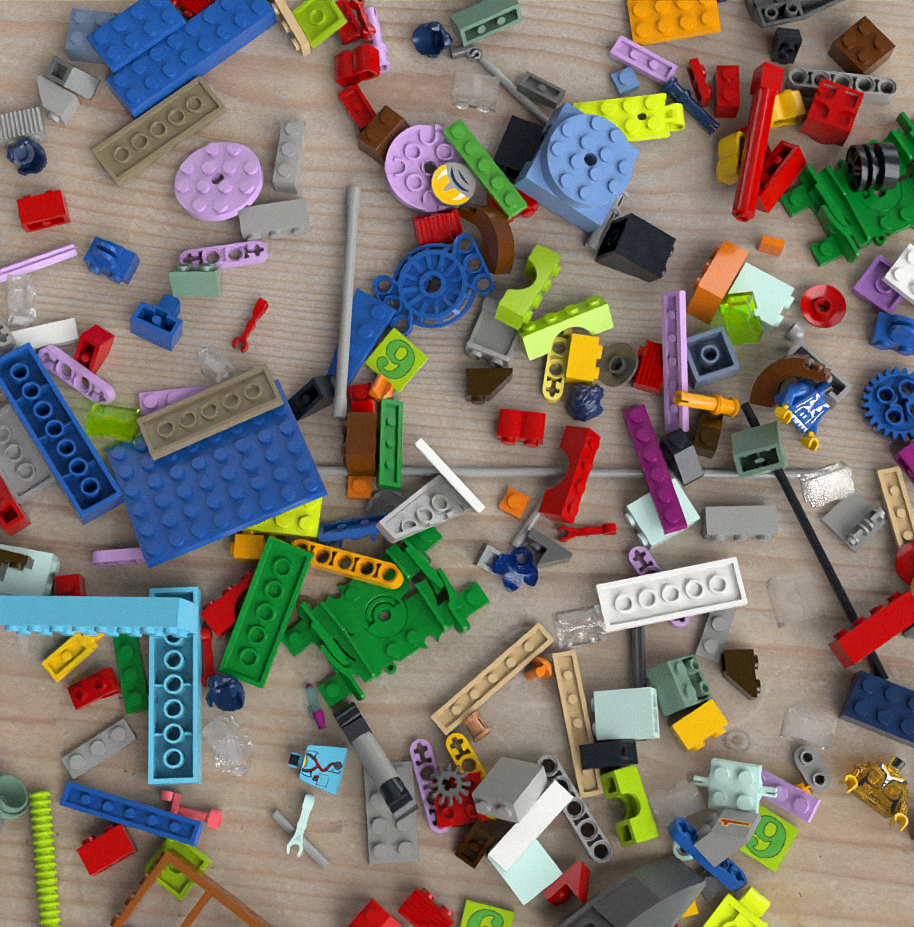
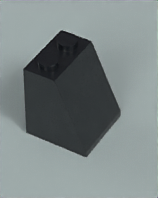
M630 213L612 221L602 241L595 262L641 280L652 282L664 276L667 260L674 252L673 245L676 238L635 214Z

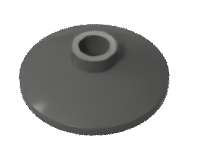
M615 343L602 352L601 359H598L596 366L600 367L599 380L609 387H618L627 383L637 369L638 357L636 351L626 343Z

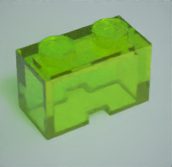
M753 291L727 294L720 304V315L724 317L725 331L730 338L731 345L758 343L764 333L760 316H755L754 310L757 309V304Z
M95 403L87 413L86 435L100 438L108 436L114 437V440L133 442L140 431L136 419L140 418L141 410Z

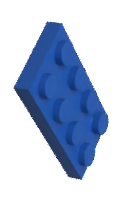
M139 0L87 35L86 38L114 73L183 26L186 22L170 0Z

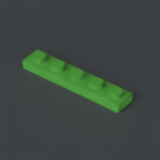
M461 119L442 131V135L508 219H511L527 208L526 201Z

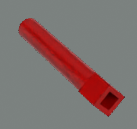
M763 62L753 71L749 93L753 97L732 208V215L741 222H747L755 216L775 97L781 91L784 74L783 68L768 62Z

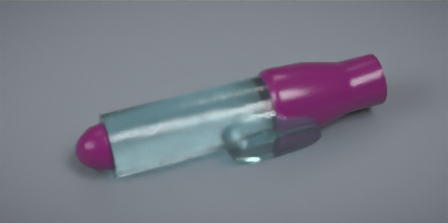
M308 683L305 689L310 704L308 710L312 720H315L319 730L326 728L324 713L314 686Z

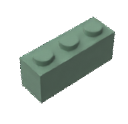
M484 0L449 16L453 33L463 47L523 21L520 4L517 0Z

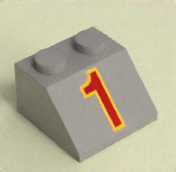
M726 808L717 814L712 812L704 820L705 825L696 833L698 838L694 846L713 867H716L750 841L762 817L758 813Z

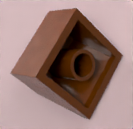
M385 105L357 137L359 149L384 167L385 158L393 140L401 132L410 128V125L402 116Z

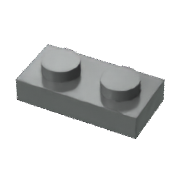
M528 71L516 88L517 91L554 110L566 93L564 89Z

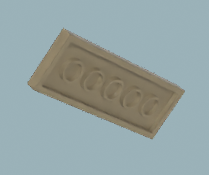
M199 75L97 145L91 152L115 184L120 186L226 112V107Z
M264 364L136 420L153 460H157L279 407L284 403L267 365Z

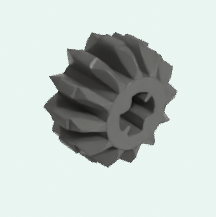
M447 763L446 772L438 766L437 771L440 776L430 775V778L437 781V783H430L428 787L429 789H438L431 794V797L436 798L441 795L439 799L440 805L447 798L449 807H452V798H455L461 804L462 798L459 794L469 795V792L462 787L471 786V782L462 781L468 776V773L463 772L458 775L460 771L459 765L455 767L453 772L451 771V764ZM450 779H453L454 785H457L456 788H450L449 791H446L443 782H449Z

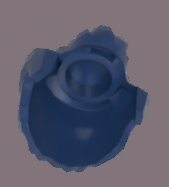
M438 21L420 24L414 29L412 36L415 49L421 55H427L428 58L434 59L438 58L443 50L450 49L453 42L452 37Z
M28 138L19 139L15 146L7 150V159L20 166V169L17 170L21 175L37 174L46 167V153L43 147L34 140Z
M582 383L575 385L567 398L566 409L575 421L582 422L599 416L603 412L600 401L604 396V389L597 383L587 386Z
M216 674L209 678L208 687L210 690L206 696L209 707H213V702L222 711H236L244 706L245 692L238 679L228 674Z

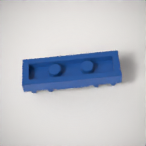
M389 513L319 524V543L325 542L324 545L330 546V541H337L340 548L342 547L343 540H357L370 534L371 540L376 542V534L381 532L375 526Z

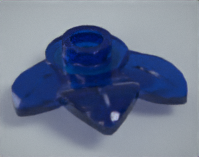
M517 547L511 554L501 555L493 565L492 572L503 575V584L508 592L517 590L523 583L534 587L538 580V570L532 564L533 555L525 547ZM518 555L523 556L524 561L522 563L518 562Z

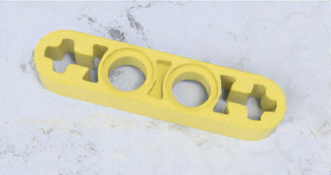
M573 327L564 330L563 338L559 337V334L556 336L551 346V352L547 355L542 397L548 403L558 402L563 394ZM561 343L565 346L566 350L564 353L557 354L553 351V345ZM552 365H559L562 368V373L556 376L552 375L549 368ZM552 381H556L555 391L559 392L555 393L554 397H551L550 393L547 392L551 389Z

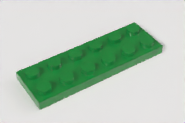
M272 536L268 537L218 672L232 675L238 680L261 689L265 687L315 553Z

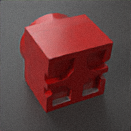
M821 78L805 117L801 133L809 135L817 143L824 145L835 144L843 147L851 132L864 93Z

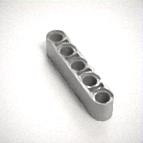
M808 68L792 69L785 83V90H799L801 97L813 98L818 87L815 82L820 83L821 78L863 92L864 96L861 101L863 104L881 106L889 104L897 91V83L892 78ZM793 80H798L800 84L793 82Z
M552 755L542 756L537 762L538 765H541V762L544 760H549L554 765L553 772L546 773L548 781L546 788L548 789L555 780L566 784L567 791L573 796L570 802H575L580 806V813L577 816L570 815L567 811V804L561 811L590 859L596 863L607 862L612 856L610 843L558 760ZM584 823H588L593 827L591 837H584L581 834L580 828ZM597 845H603L607 850V854L603 859H599L594 855V848Z

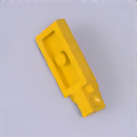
M76 633L75 636L67 640L41 664L52 678L59 682L99 646L96 642L105 634L97 633V636L92 637Z

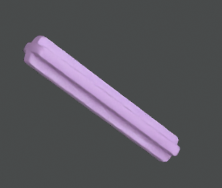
M70 243L0 268V283L77 256L76 246Z

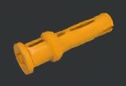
M680 390L674 393L680 397L673 396V403L677 406L708 410L713 415L725 414L726 417L733 418L739 412V400L735 397L723 398L719 394H714L710 397Z

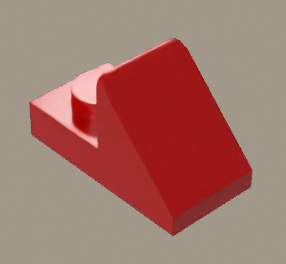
M371 382L348 386L352 412L376 413L374 398L369 395Z
M578 860L546 888L542 894L555 907L565 903L571 893H574L578 899L585 903L588 896L590 870Z

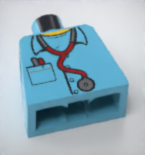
M308 745L305 755L291 752L288 766L301 769L299 775L301 781L337 796L349 750L341 747Z

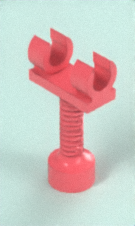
M161 790L160 799L173 802L171 813L203 821L208 824V828L219 829L223 815L222 810L212 808L207 813L180 807L182 794Z

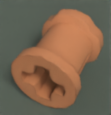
M479 711L472 713L461 722L470 731L475 743L492 731L491 727H487L480 718Z

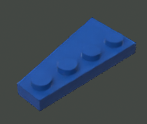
M358 288L356 289L352 304L347 388L396 313V310ZM338 344L327 375L333 374L335 380Z

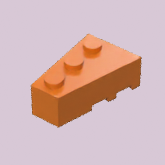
M726 240L720 248L716 246L710 257L713 260L712 263L707 261L701 272L704 275L703 278L698 276L692 287L695 293L686 313L710 325L749 252Z

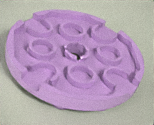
M420 124L404 130L393 140L385 158V177L391 192L402 204L418 212L434 213L452 208L441 205L433 197L430 189L433 173H425V164H432L435 170L440 165L448 162H455L466 166L442 135V131L446 127L440 125L421 126Z
M234 142L210 143L192 153L180 165L174 182L175 195L182 208L196 219L203 221L226 220L238 215L237 212L246 205L250 206L255 201L263 185V170L257 156L246 146ZM220 176L223 178V181L219 184H213L217 179H220Z

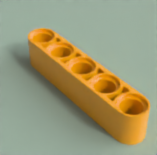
M297 539L291 543L300 548H307L308 551L315 553L310 565L311 568L388 589L399 588L403 583V573L396 565L390 562L304 539ZM329 554L328 560L320 563L321 556ZM348 559L351 560L350 566L342 569L343 562ZM372 565V572L364 575L365 568ZM395 571L394 579L386 581L387 574Z

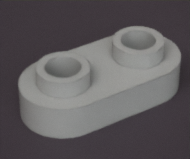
M802 746L796 749L793 754V763L806 786L810 785L809 790L815 793L826 791L831 785V776L817 751L811 746ZM805 753L810 755V762L803 760ZM817 775L821 776L823 779L821 785L817 784L815 781V777Z

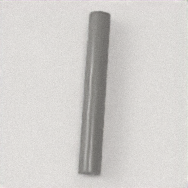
M543 496L511 543L513 548L519 550L542 515L538 511Z
M278 810L275 811L271 818L293 838L296 828ZM303 836V850L324 869L330 861Z

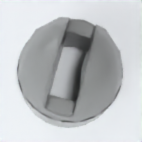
M795 322L788 329L784 337L791 342H799L804 337V329Z

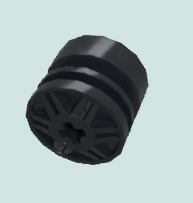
M892 142L874 143L872 147L869 144L851 145L848 148L845 159V175L849 189L853 193L871 191L872 188L875 191L892 190L896 187L899 179L900 165L898 151Z

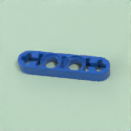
M677 818L668 825V833L671 838L728 889L736 892L746 885L747 878L744 872L729 858L713 867L696 849L694 843L698 838L696 834L698 831L685 819Z

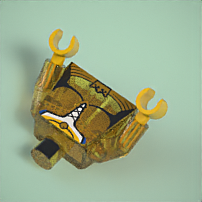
M893 756L887 765L881 761L874 763L867 761L856 765L838 782L839 785L846 783L848 785L847 793L851 792L885 819L893 816L889 822L890 826L897 822L900 825L899 831H902L907 826L908 818L906 815L909 791L906 786L908 782L899 775L906 764L898 757Z

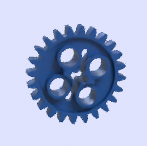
M895 367L892 370V374L888 369L884 370L883 375L878 372L875 375V379L871 378L869 380V386L863 389L866 394L862 395L860 400L866 403L862 404L860 409L867 410V412L862 417L870 418L867 426L875 425L874 433L880 430L883 431V439L889 434L891 441H894L899 436L900 441L903 442L907 435L911 441L914 439V415L911 414L909 408H914V371L909 375L907 374V368H904L899 373L898 368ZM901 387L908 388L910 394H904ZM879 394L887 395L889 401L881 400ZM888 415H894L897 423L891 422L888 419Z

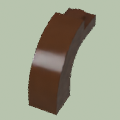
M470 204L469 207H460L459 217L474 224L482 235V257L489 272L494 275L511 274L515 246L512 230L505 216L494 206Z
M794 354L783 357L765 368L757 377L751 391L749 403L773 408L777 405L773 397L780 393L781 386L787 378L803 377L825 382L830 378L831 369L825 368V364L811 362L809 364L810 355Z

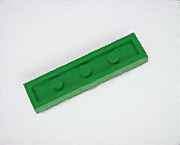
M381 398L378 402L376 487L398 491L401 488L403 402Z
M119 634V637H112L126 714L131 715L149 711V692L139 638L129 637L127 634Z

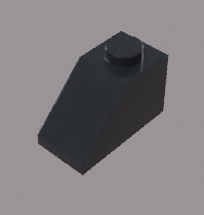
M333 374L313 377L288 400L297 421L333 403L336 383Z
M681 428L661 437L659 446L663 458L683 487L703 477L704 474L694 445Z
M635 739L579 745L582 770L619 768L638 764Z

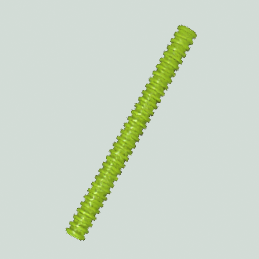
M33 792L28 795V798L31 799L29 806H32V810L29 812L32 814L30 822H33L31 830L34 833L31 834V837L34 838L32 845H35L33 853L36 856L33 857V861H36L34 869H37V873H34V876L37 877L35 884L38 885L36 892L39 894L36 900H39L37 908H40V912L37 914L41 919L38 921V924H41V927H62L59 926L61 918H58V914L61 911L58 910L60 902H57L59 894H56V890L59 887L56 886L58 878H55L57 870L54 869L57 863L54 862L56 855L53 854L55 847L52 845L55 839H52L54 831H51V827H53L51 819H53V816L50 815L52 808H49V804L52 803L49 800L51 792Z

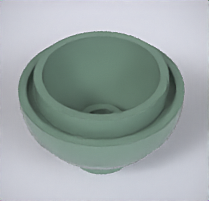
M3 772L0 773V819L15 820L24 815L28 810L30 803L29 794L24 784L17 777Z

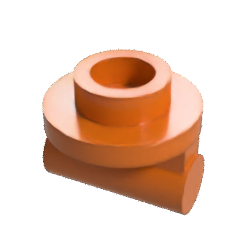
M381 374L377 375L369 391V395L376 402H379L381 398L389 399L393 394V385L387 382L385 376Z
M535 657L532 660L533 669L527 671L525 677L527 680L539 677L549 678L552 675L551 664L545 658Z

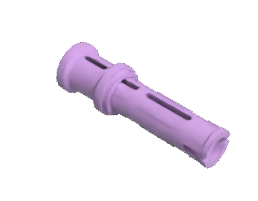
M368 7L364 9L365 14L368 16V22L376 29L375 35L370 34L372 40L369 42L379 50L380 73H385L391 69V63L388 61L386 54L388 48L382 40L377 9Z

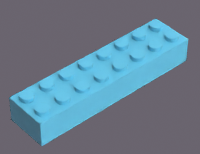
M198 587L149 588V597H180L198 604L199 609L196 634H188L187 638L172 637L173 635L165 634L164 638L150 637L149 634L148 784L152 786L202 784V616L200 615L202 612V591Z
M0 595V626L5 627L4 631L16 632L18 635H31V632H37L38 635L53 636L54 632L60 633L63 636H75V633H82L83 636L95 637L97 633H101L109 637H119V634H127L129 637H142V634H150V637L164 638L165 634L173 635L172 637L187 638L188 634L197 633L199 605L180 597Z

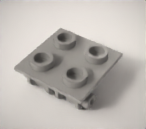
M854 488L821 519L854 553L888 522L883 517L885 515L884 510L880 507L875 509Z

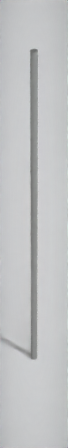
M316 466L319 475L348 476L347 467ZM402 467L401 476H437L438 474L443 476L436 467ZM449 467L457 477H565L568 468ZM592 468L588 478H644L642 469ZM668 469L670 477L677 478L672 470ZM702 469L704 475L700 478L741 479L738 477L737 469ZM784 470L788 479H830V470ZM772 471L745 479L777 478Z

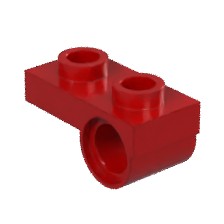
M106 667L67 687L75 710H80L100 699L111 697L121 691L114 670L111 667Z

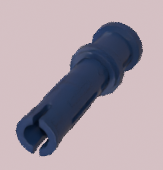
M676 77L671 78L665 84L661 92L670 96L675 103L682 104L683 108L710 135L716 130L709 124L716 129L719 128L720 123L691 98V92L678 84Z

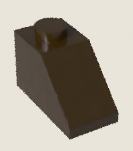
M466 368V402L481 405L485 401H490L512 380L513 368Z
M700 409L692 439L697 455L710 459L714 456L722 428V414L713 415L708 410Z

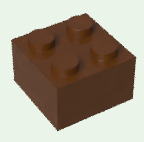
M864 16L833 41L828 55L846 73L870 75L890 58L896 46Z
M348 412L347 421H343L342 427L344 442H342L341 446L343 467H347L348 476H376V413Z

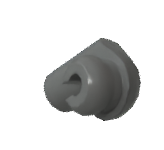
M472 44L465 47L461 45L449 50L452 60L465 57L476 62L482 58L481 49Z

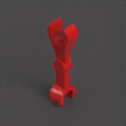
M349 0L350 7L356 10L358 21L361 23L362 39L371 41L370 34L375 35L376 29L368 22V16L363 9L365 0Z
M259 298L256 302L253 316L248 321L244 333L241 337H236L232 342L234 349L239 342H243L244 346L241 352L245 353L248 350V342L246 340L251 331L255 329L257 320L267 311L269 305L266 300Z
M606 523L602 526H586L584 528L560 526L557 531H566L568 536L558 538V541L565 543L581 536L615 535L617 531L616 524Z
M202 627L201 638L204 647L203 659L205 668L201 683L203 687L207 688L206 679L216 675L213 668L214 656L212 654L213 632L210 627Z

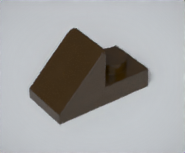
M0 549V581L3 582L8 565L9 568L23 571L24 568L32 570L34 560L27 555Z
M477 819L454 855L475 869L498 833Z

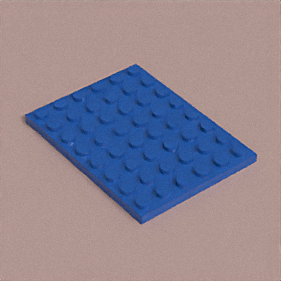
M279 379L275 380L274 383L281 395L283 405L157 460H153L143 435L105 449L117 484L123 493L122 498L149 569L328 495Z

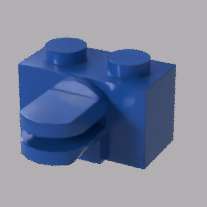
M95 236L83 259L88 267L87 269L93 274L100 275L102 273L108 276V279L114 283L120 284L123 282L129 285L140 263L136 253Z
M164 295L154 307L141 301L130 318V333L172 352L182 336L183 320L176 318L180 313L179 299L173 297V295Z
M879 312L873 322L869 344L874 345L879 350L890 349L898 351L900 355H914V319L897 314L891 315Z

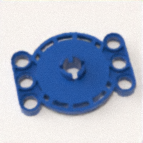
M466 233L459 234L455 238L453 247L447 244L431 243L415 248L399 262L393 279L387 275H380L373 282V289L378 300L387 305L392 300L398 301L399 306L389 325L393 329L396 328L400 320H406L408 326L406 330L401 332L404 336L411 334L414 324L428 329L452 325L467 313L475 299L476 293L486 296L492 293L495 287L494 280L475 240ZM464 239L471 241V246L467 250L459 248L460 242ZM431 248H443V250H431ZM472 259L480 260V266L476 270H470L468 267ZM434 278L436 281H441L439 290L433 293L428 292L429 286L432 283L430 279ZM481 279L489 280V287L486 290L478 289V282ZM384 280L389 281V289L385 292L379 291L380 282ZM467 299L468 302L466 306L462 309L461 312H459L458 310L463 306L465 300ZM453 314L456 315V316L453 317L452 319H450V320H448V321H446V322H443V319L449 318V317L452 316ZM424 321H437V324H424Z

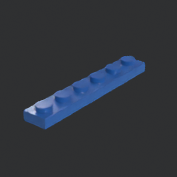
M69 781L66 783L59 804L197 847L204 822Z

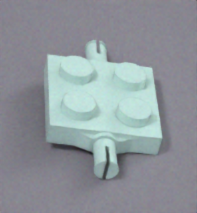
M718 758L711 760V770L708 777L694 775L693 778L695 780L693 785L707 787L709 793L708 808L716 810L726 808L758 813L761 797L777 798L776 792L778 791V788L763 786L761 779L762 765Z

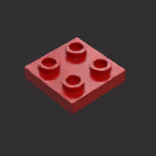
M480 772L468 773V776L462 780L470 781L471 786L462 787L469 792V795L459 794L462 798L461 804L455 798H452L453 806L449 807L447 798H445L442 805L439 804L441 795L434 798L438 829L473 825L477 819L487 822L486 815L477 813L472 797L473 791L481 783ZM450 779L449 782H443L446 791H449L450 788L455 789L457 786L454 785L453 779Z

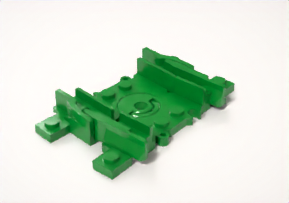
M901 112L896 121L906 134V137L898 128L891 130L881 142H892L898 151L899 179L905 175L906 167L914 163V123L910 121L905 112ZM870 140L868 144L872 147L874 143L879 142L877 140ZM839 159L837 165L840 167V170H833L831 165H829L817 174L811 165L807 164L798 176L802 185L782 195L779 202L790 218L808 208L817 217L827 238L811 244L809 247L818 267L840 259L843 255L847 262L852 263L860 255L858 249L869 246L872 240L876 246H882L887 237L908 228L914 230V167L909 174L910 178L900 183L898 181L896 187L892 190H880L882 196L877 197L874 194L875 190L873 188L871 191L854 193L849 189L845 175V160Z
M434 526L400 540L406 547L404 552L396 543L385 550L382 561L396 565L403 573L404 580L399 588L388 589L353 579L345 586H338L342 592L341 597L338 599H333L328 594L327 601L319 602L320 604L314 609L307 602L299 603L300 607L297 609V613L303 620L284 634L282 642L295 658L313 643L323 652L337 674L317 687L330 709L352 694L358 701L366 698L354 679L357 675H360L364 683L372 682L381 676L382 669H385L389 675L394 674L397 670L394 661L402 662L420 649L427 650L428 646L425 644V639L429 636L434 637L439 642L440 636L453 627L458 634H464L470 630V623L466 618L490 603L477 582L457 595L443 570L439 568L435 571L429 565L431 559L426 552L443 539ZM368 566L371 571H364V575L370 574L373 566ZM389 572L386 576V581L394 579L396 572ZM421 572L426 579L414 584L417 593L403 601L402 598L410 592L409 583ZM445 587L449 599L437 606L434 592L438 596ZM382 612H387L389 614V618L386 620H382L380 618V614ZM338 645H340L341 648H342L350 657H352L355 661H353V660L350 659L347 655H345V654L343 653V651L339 648ZM393 666V670H388V667Z

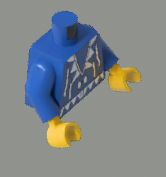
M802 379L796 384L787 386L783 392L773 397L779 406L774 411L778 421L785 424L792 421L803 434L806 432L807 435L800 439V443L812 451L817 450L819 446L818 439L813 436L817 434L822 416L830 409L824 397L832 392L834 388L828 381L820 382L814 387L808 379Z

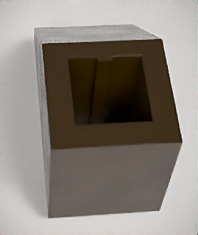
M753 649L724 650L721 653L723 678L748 700L756 699L758 697L757 694L761 692L760 680L756 679L755 670H758L759 667L758 656L754 655Z

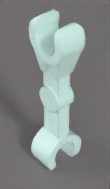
M305 795L295 835L286 848L287 854H289L290 847L293 845L299 847L297 857H300L303 852V834L307 827L310 811H312L315 796Z

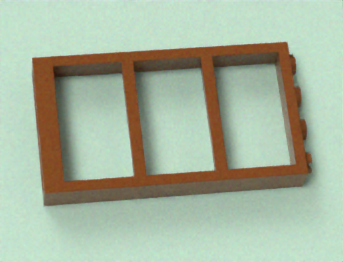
M170 849L166 852L162 851L160 856L158 855L154 861L156 866L153 871H148L139 882L142 886L137 893L133 891L124 902L126 908L122 913L118 912L110 923L112 927H123L165 868L171 863L205 890L180 927H191L212 896L249 924V927H273L175 849Z

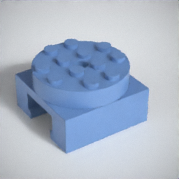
M565 102L551 114L541 133L545 136L533 160L524 164L513 186L588 234L602 226L615 199L626 189L632 176L633 165L640 150L631 145L623 132L611 121L598 115L584 114L568 102ZM584 158H587L589 166L585 163Z

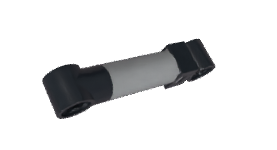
M351 702L333 714L334 718L396 821L399 822L418 810L417 804L355 703Z

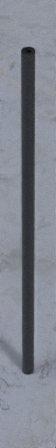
M749 402L742 404L740 407L751 428L760 426ZM784 470L773 471L851 624L858 619V616ZM874 650L867 657L877 677L886 680L889 677Z

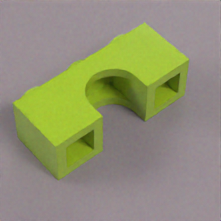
M636 765L600 775L606 799L617 798L623 802L626 809L624 820L615 823L621 847L624 848L659 837Z

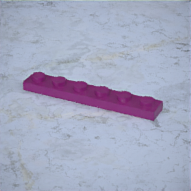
M645 404L623 410V418L664 535L686 529L687 522Z

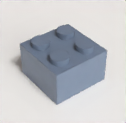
M72 8L65 45L70 60L105 64L88 42L86 36L117 16V14Z
M724 326L687 338V372L693 390L737 375L740 366Z

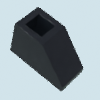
M777 27L773 37L771 62H778L782 65L794 63L802 43L799 29Z

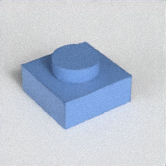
M631 67L613 73L610 76L619 97L638 90L640 87Z

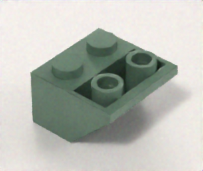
M179 263V265L169 271L173 297H220L222 295V268L215 267V263H202L198 267H193L192 263Z
M777 421L731 433L733 458L739 478L745 479L789 467Z
M694 654L667 661L646 671L652 688H655L657 691V701L664 717L713 699L709 685L704 679L700 664Z

